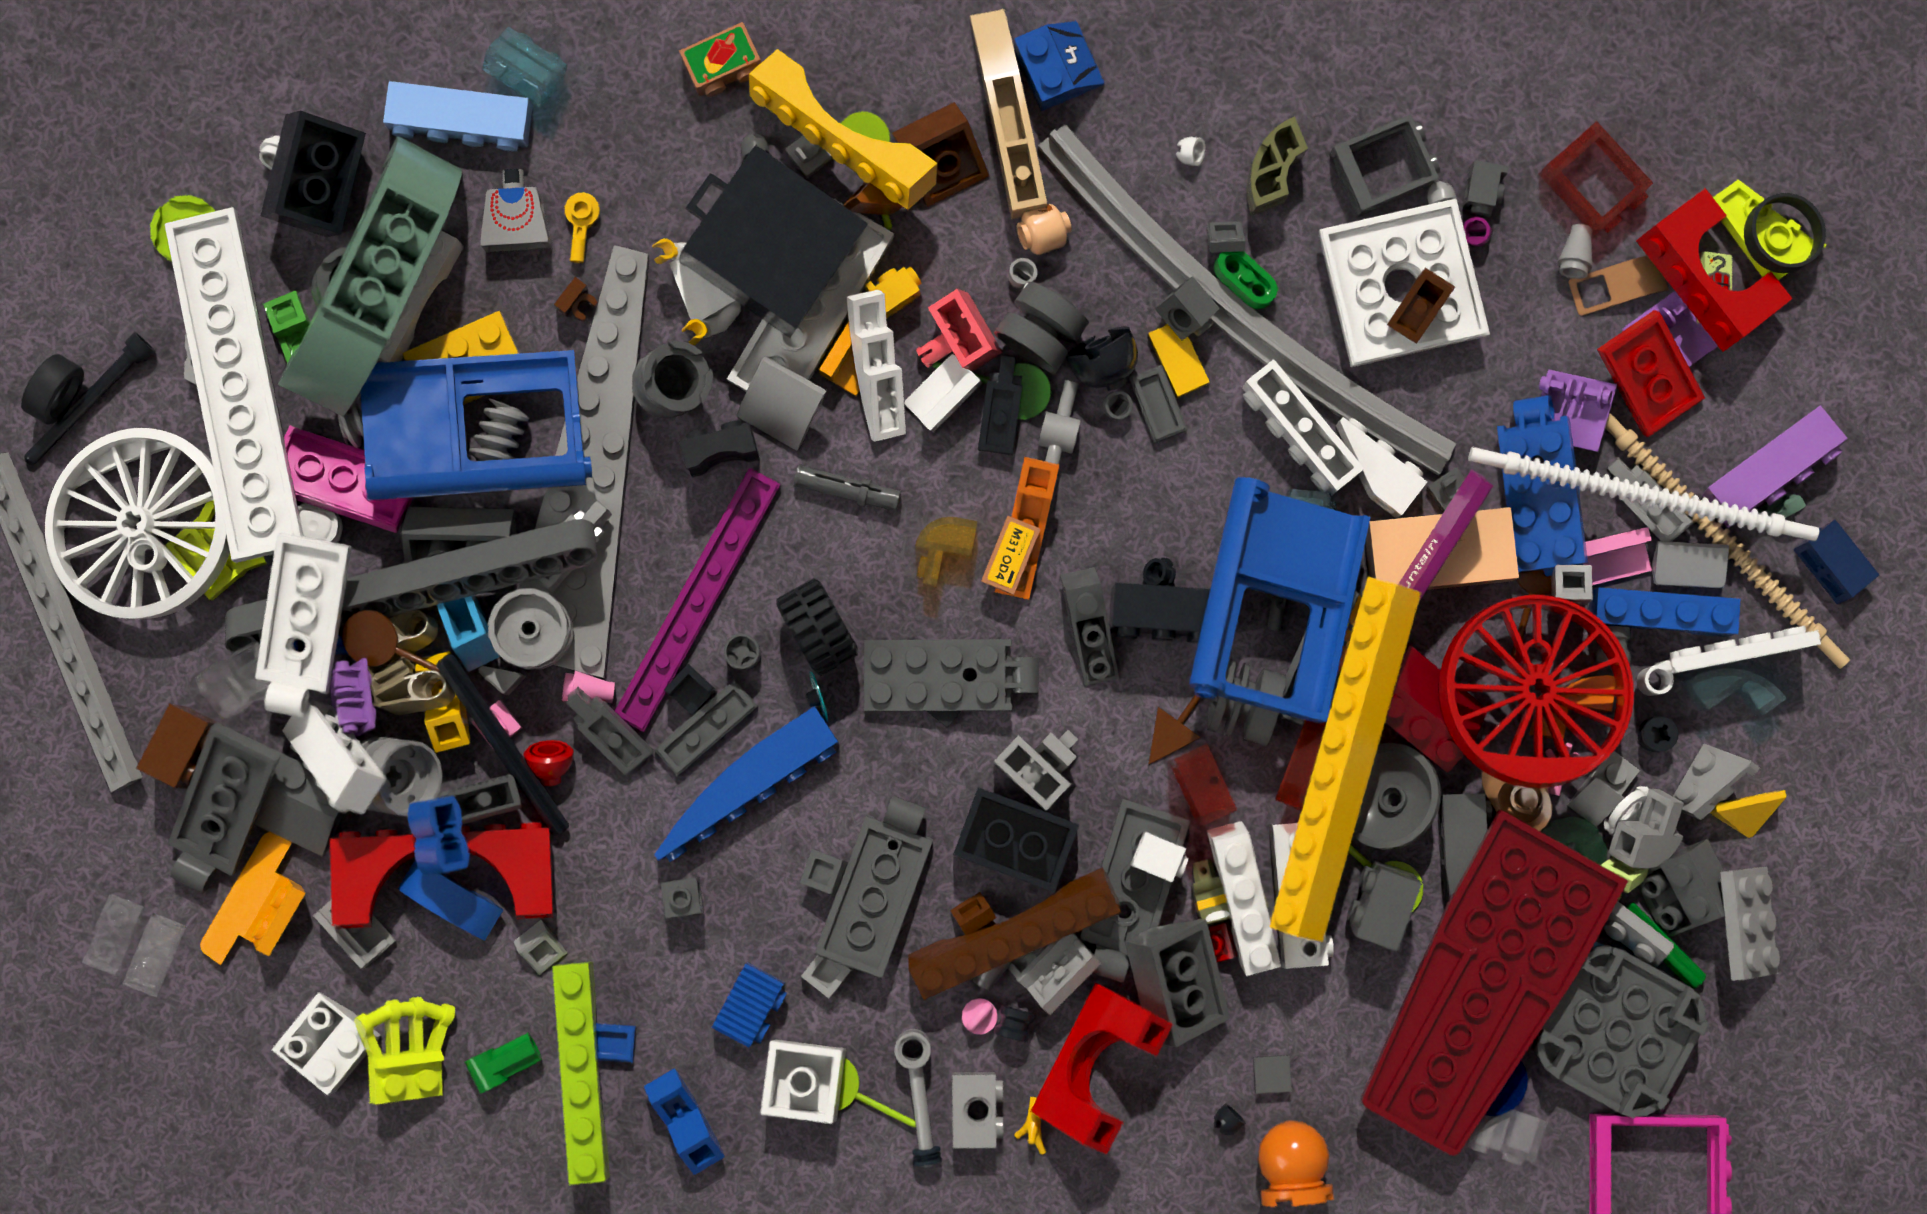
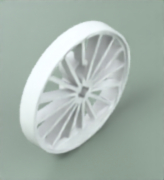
M151 428L125 429L108 434L92 442L81 450L65 467L53 488L48 502L45 519V539L48 555L58 578L66 589L81 603L105 615L129 619H151L175 613L196 601L211 587L223 570L230 554L212 460L185 439L166 431ZM170 449L149 494L151 454ZM183 451L196 465L160 499L179 455ZM140 459L137 497L127 463ZM118 468L129 504L102 474ZM202 473L204 474L210 486V492L165 510ZM95 478L122 510L119 512L75 492V489ZM73 496L117 516L116 521H65L70 498ZM214 500L215 522H163L168 518ZM65 528L118 529L66 551ZM160 529L215 530L209 552ZM157 535L206 557L194 577L162 543ZM118 540L78 578L70 563L71 558ZM153 549L154 558L149 564L145 565V551ZM123 550L105 592L100 599L87 589V584ZM167 561L187 582L184 587L171 596L162 572ZM130 564L133 567L131 607L114 606L112 601ZM144 572L152 573L161 601L142 606Z

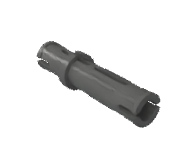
M800 464L797 467L793 485L794 487L858 502V506L865 507L867 504L891 510L892 512L897 511L902 491L872 484L869 479L864 478L863 481L812 469Z

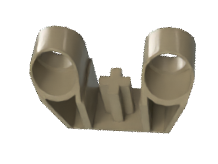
M419 610L395 615L389 619L397 631L398 647L412 654L433 642L438 633L436 619ZM421 620H425V628L419 634L414 635L416 624ZM394 654L389 661L382 665L368 666V671L372 677L370 687L372 705L380 711L400 716L441 708L452 702L455 693L441 673L430 670L413 674V671L416 670L414 664L397 654ZM442 681L444 686L442 691L432 697L433 686L437 682Z

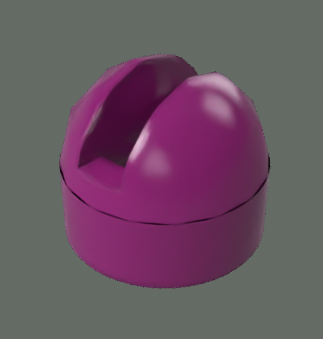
M1473 217L1463 225L1469 245L1480 247L1490 240L1492 230L1485 219ZM1470 232H1486V235L1470 237Z

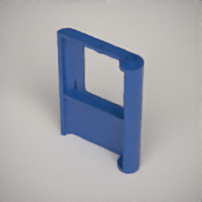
M574 350L378 362L373 367L360 390L365 450V484L368 501L586 485L585 478H592L591 456L584 457L582 449ZM559 391L562 393L568 448L566 454L561 456L471 461L468 459L463 401L466 397Z
M1238 477L1234 482L1189 686L1195 689L1194 694L1202 698L1215 699L1216 696L1311 722H1327L1371 517L1350 515L1269 492L1270 486L1261 480ZM1247 588L1306 604L1310 609L1294 688L1289 699L1231 684L1225 678L1242 598Z

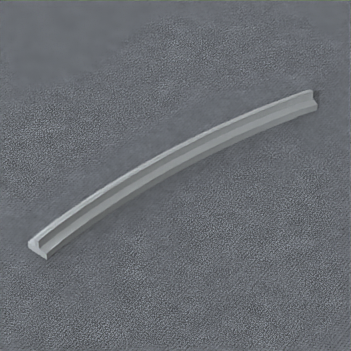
M1066 124L1057 131L1054 129L1049 133V137L1038 145V149L1085 203L1172 289H1176L1192 276L1220 308L1210 318L1216 327L1263 364L1267 365L1274 359L1300 391L1340 418L1344 417L1348 421L1350 418L1357 420L1368 430L1366 434L1377 441H1384L1397 453L1440 475L1446 462L1452 456V451L1456 445L1455 442L1412 419L1351 381L1298 344L1253 308L1246 305L1184 250L1128 195Z

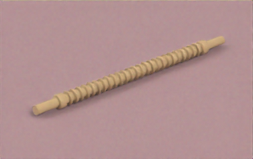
M1609 413L1605 429L1617 440L1615 442L1616 446L1621 451L1627 450L1629 452L1627 457H1634L1636 459L1634 464H1641L1643 466L1642 470L1648 471L1650 476L1656 479L1657 484L1667 488L1669 493L1672 494L1675 490L1679 492L1680 496L1683 493H1687V486L1679 485L1680 478L1674 479L1672 477L1673 471L1667 472L1664 469L1666 464L1662 463L1660 465L1657 462L1659 457H1652L1650 455L1652 450H1645L1643 447L1645 443L1637 441L1638 435L1632 429L1626 430ZM1693 492L1688 494L1689 498L1694 496ZM1697 513L1692 516L1691 520L1693 523L1697 522L1699 524L1698 530L1704 529L1706 531L1705 537L1711 536L1713 538L1712 544L1729 546L1728 560L1732 558L1735 561L1733 566H1740L1742 568L1740 573H1747L1749 575L1748 581H1755L1754 587L1756 589L1762 588V596L1768 595L1770 597L1769 603L1775 602L1777 604L1776 610L1782 609L1784 611L1783 617L1791 618V625L1805 626L1806 632L1818 630L1821 644L1817 645L1818 648L1839 669L1843 668L1850 661L1826 635L1827 629L1821 623L1815 624L1813 622L1815 617H1808L1806 615L1808 610H1801L1799 608L1801 603L1798 601L1794 603L1792 601L1794 597L1792 594L1786 595V587L1780 588L1778 586L1779 580L1773 581L1771 579L1772 573L1768 572L1766 574L1763 571L1765 566H1758V559L1750 558L1751 551H1743L1744 544H1737L1735 542L1737 537H1730L1728 535L1729 529L1723 530L1721 528L1723 523L1720 524L1715 522V520L1709 521L1708 516L1700 519Z

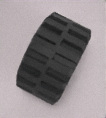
M813 578L777 598V608L814 673L822 676L858 656V649L852 636L820 581Z

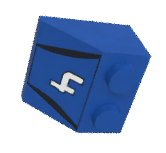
M1077 21L1044 25L1014 38L1013 48L1041 112L1105 85Z

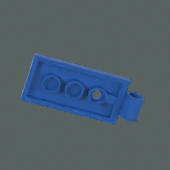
M1550 395L1515 400L1513 411L1517 427L1506 428V426H1497L1500 453L1505 455L1508 452L1519 453L1522 459L1525 456H1529L1530 461L1536 456H1541L1544 462L1548 460L1551 466L1559 463L1560 468L1569 465L1570 470H1574L1576 462L1569 416H1561L1560 420L1555 421L1554 405ZM1503 472L1507 508L1511 507L1518 573L1552 569L1555 565L1588 564L1579 486L1571 489L1568 483L1562 487L1559 481L1551 484L1550 479L1541 482L1540 477L1532 480L1529 474L1521 477L1519 472L1516 475Z

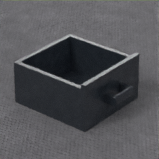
M755 145L728 184L710 173L686 206V210L700 219L701 223L683 247L679 263L693 270L791 338L857 243L868 223ZM713 185L723 192L706 214L696 205L708 188Z

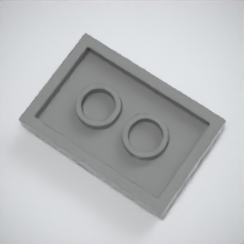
M1767 867L1720 872L1731 980H1747L1778 974L1780 954L1775 945L1774 930L1776 928V917L1771 907L1772 880L1768 875Z

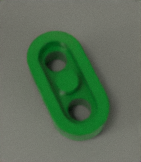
M1244 251L1221 252L1216 259L1214 272L1217 278L1246 305L1254 309H1263L1274 300L1278 291L1276 281ZM1226 266L1234 267L1236 273L1229 272ZM1252 289L1259 290L1261 292V297L1256 296L1252 292Z

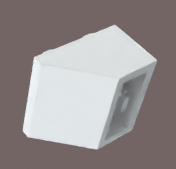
M320 992L317 993L272 1048L276 1054L326 1095L336 1092L367 1054L354 1023V1018L357 1015ZM374 1030V1036L378 1041L381 1035Z

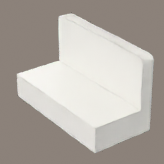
M951 354L905 400V405L931 432H934L982 382L971 370L962 368L956 356Z

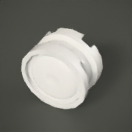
M307 503L298 506L304 537L333 543L339 542L343 530L339 514Z

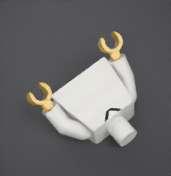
M664 238L652 245V248L659 247L665 253V255H660L654 260L657 264H663L669 259L674 260L669 262L691 319L681 331L691 330L695 333L696 336L688 342L695 346L703 337L707 338L726 331L740 313L741 304L687 266L679 263L681 251L686 243H673L671 240Z

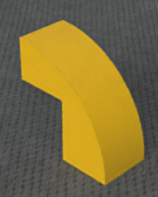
M451 651L424 657L423 659L436 665L444 656L451 654ZM416 664L415 674L430 671L421 665ZM442 681L437 682L433 686L432 697L442 691L444 687ZM456 694L452 702L447 706L425 711V725L435 753L470 744L467 712Z

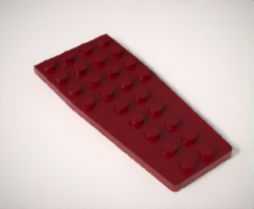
M1499 810L1445 907L1361 1095V1103L1369 1110L1452 1156L1459 1154L1574 981L1628 881L1503 810Z

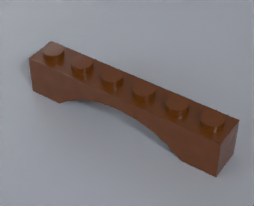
M1102 867L1069 882L1044 901L1006 921L968 935L939 940L908 954V969L923 1000L1120 913L1118 897Z

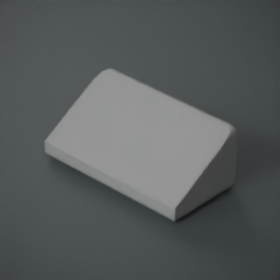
M1658 541L1651 565L1653 581L1656 585L1724 588L1729 546Z

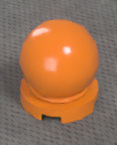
M1289 1120L1271 1128L1260 1142L1257 1160L1261 1174L1270 1183L1268 1189L1260 1191L1262 1206L1276 1207L1277 1202L1292 1201V1206H1300L1334 1200L1333 1185L1324 1184L1322 1181L1329 1167L1330 1153L1325 1139L1315 1128L1304 1122Z

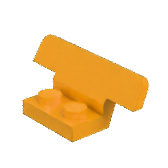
M271 832L265 833L261 837L201 941L200 947L202 952L218 964H222L238 935L253 942L257 951L267 956L271 954L305 895L301 885L276 872L292 842Z

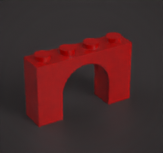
M1705 188L1638 238L1636 242L1718 347L1724 352L1793 298L1771 271L1742 291L1726 289L1710 278L1700 261L1699 242L1705 232L1727 215Z
M1095 982L1030 1111L1083 1145L1107 1155L1124 1122L1106 1112L1094 1102L1089 1087L1092 1067L1100 1053L1106 1047L1118 1041H1126L1137 1048L1157 1056L1173 1023Z

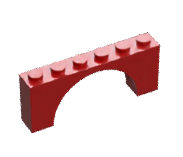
M537 822L521 824V829L506 830V825L492 824L484 826L485 831L470 832V827L461 826L460 832L466 840L469 854L479 857L491 865L509 887L515 904L517 920L553 918L550 829L542 828V823ZM379 830L375 832L376 836L361 837V832L339 833V838L330 839L332 926L335 929L372 928L374 906L383 885L393 872L405 862L415 857L416 838L413 833L412 835H397V830Z

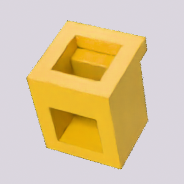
M910 266L907 269L903 267L899 271H896L895 268L890 269L877 279L879 284L876 286L871 281L865 284L866 292L880 290L885 293L887 319L920 297L918 286L922 282Z

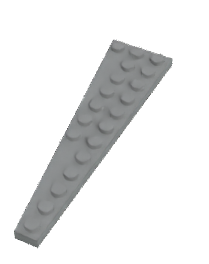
M616 245L613 247L577 376L582 449L584 457L591 456L592 478H585L586 485L546 488L535 529L562 523L571 514L575 515L580 510L586 513L596 501L604 505L612 513V516L601 528L605 532L596 544L597 559L594 563L572 570L553 592L549 591L537 579L520 583L518 588H535L548 593L568 610L573 622V639L568 652L554 665L604 679L632 425L631 419L634 402L632 374L639 358L638 352L649 262L648 254ZM565 423L555 456L564 455L568 450ZM529 623L525 627L528 635H532L536 630V626Z

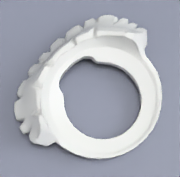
M1646 786L1636 787V791L1630 793L1617 805L1611 813L1609 820H1604V829L1610 835L1614 836L1618 820L1639 821L1649 788Z

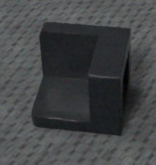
M687 664L664 691L693 716L717 689L691 665Z

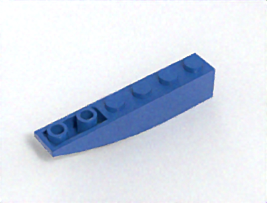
M815 706L783 726L753 746L726 768L698 796L677 821L654 854L657 860L661 861L667 858L669 863L687 852L684 845L695 838L700 843L716 833L717 830L714 825L726 818L729 823L733 822L747 812L744 806L755 798L761 803L777 792L774 786L785 778L790 784L807 772L804 766L814 759L820 764L837 753L834 746L839 742Z

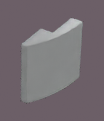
M764 356L753 376L736 416L797 451L805 439L813 418L819 411L826 390L769 357Z
M1073 933L1013 960L1008 969L1017 981L1030 992L1041 1008L1051 1015L1101 963Z

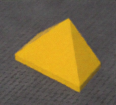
M1785 790L1772 791L1717 803L1710 814L1747 838H1751L1786 799Z

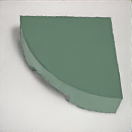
M1786 493L1771 506L1765 504L1759 508L1758 513L1761 514L1763 511H1766L1768 516L1776 513L1786 518L1806 507V504L1801 496Z

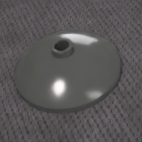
M1397 743L1378 744L1353 837L1356 840L1376 849H1398L1413 843L1429 829L1439 809L1441 790L1437 773L1425 756L1406 745ZM1400 795V804L1393 807V798Z

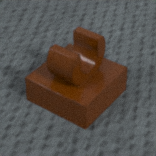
M574 277L554 303V306L566 317L573 312L576 319L585 322L587 317L579 311V305L583 302H589L592 306L596 307L598 303L592 295L585 294L588 291L587 285L577 277Z
M978 892L950 910L965 935L977 932L978 929L986 924L989 927L996 925L994 919L997 917L981 892Z

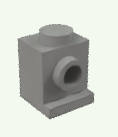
M1555 565L1551 576V596L1571 601L1580 606L1588 605V602H1592V565Z

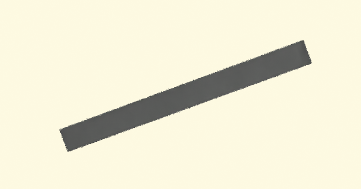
M574 519L347 578L339 630L343 629L346 621L352 615L360 611L371 610L379 612L386 617H391L591 565L597 559L594 524L586 519ZM267 599L234 607L226 612L225 646L229 651L237 654H246L260 650Z

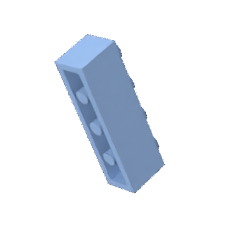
M389 81L383 123L390 131H393L392 134L401 138H413L415 133L427 135L428 140L446 143L449 138L462 139V143L468 146L482 147L483 142L497 143V148L502 150L517 151L518 146L528 147L533 105L529 98Z

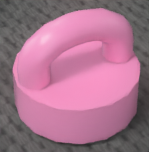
M983 998L969 1001L962 1010L964 1026L974 1034L988 1033L997 1022L996 1008L990 1001Z

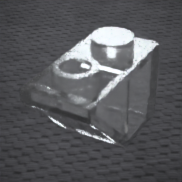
M1506 1107L1479 1122L1468 1139V1148L1485 1154L1489 1153L1490 1148L1503 1152V1160L1523 1166L1524 1160L1535 1163L1548 1121Z

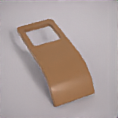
M1648 256L1638 257L1588 273L1587 277L1583 279L1569 280L1578 314L1581 316L1646 295L1669 290L1666 279ZM1603 275L1611 300L1587 309L1584 308L1577 283Z

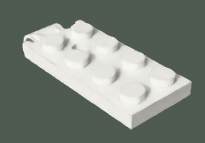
M286 533L277 534L255 676L257 681L272 682L267 689L265 697L266 711L302 718L308 707L309 689L324 694L329 693L352 546ZM295 639L304 641L305 649L303 652H298L294 649L293 642Z
M1805 626L1773 632L1774 639H1771L1769 632L1738 639L1739 646H1736L1735 639L1706 645L1704 646L1705 652L1701 653L1700 646L1670 652L1671 659L1654 663L1655 665L1643 669L1638 674L1637 686L1643 694L1648 696L1663 694L1671 689L1674 682V673L1820 645L1818 630L1806 632ZM1652 671L1656 672L1661 678V686L1658 690L1653 689L1649 684V675Z

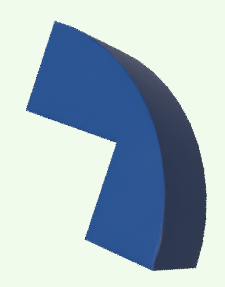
M416 859L398 887L401 892L423 907L484 941L503 912V909L490 899L462 886L446 873L423 875Z
M675 1068L644 1086L652 1107L669 1130L678 1155L693 1175L725 1157L711 1126Z

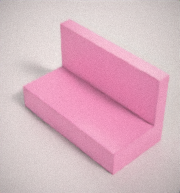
M1648 527L1586 542L1588 564L1583 565H1592V585L1652 571L1645 543L1652 541Z

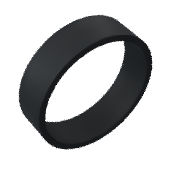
M1779 193L1768 197L1750 212L1744 225V241L1748 252L1760 266L1776 273H1792L1802 269L1818 257L1825 244L1826 228L1820 212L1809 200L1793 193ZM1772 203L1787 204L1799 210L1806 217L1813 232V247L1810 255L1804 262L1796 264L1783 263L1771 257L1762 248L1756 234V220L1763 206Z

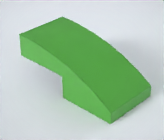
M296 290L263 304L287 364L292 353L300 346L310 325V320Z

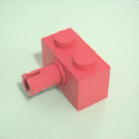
M956 289L928 307L942 334L916 349L918 356H923L921 361L927 368L951 352H954L962 368L974 371L1003 353L969 293Z

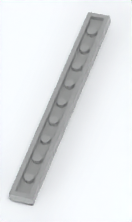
M9 453L0 454L1 527L110 792L122 790L143 777L140 770L136 769L138 763L133 756L124 729L112 705L111 697L107 693L100 676L97 663L93 659L84 632L72 608L70 598L51 564L44 535L36 521L30 501L24 492L18 472L13 465Z

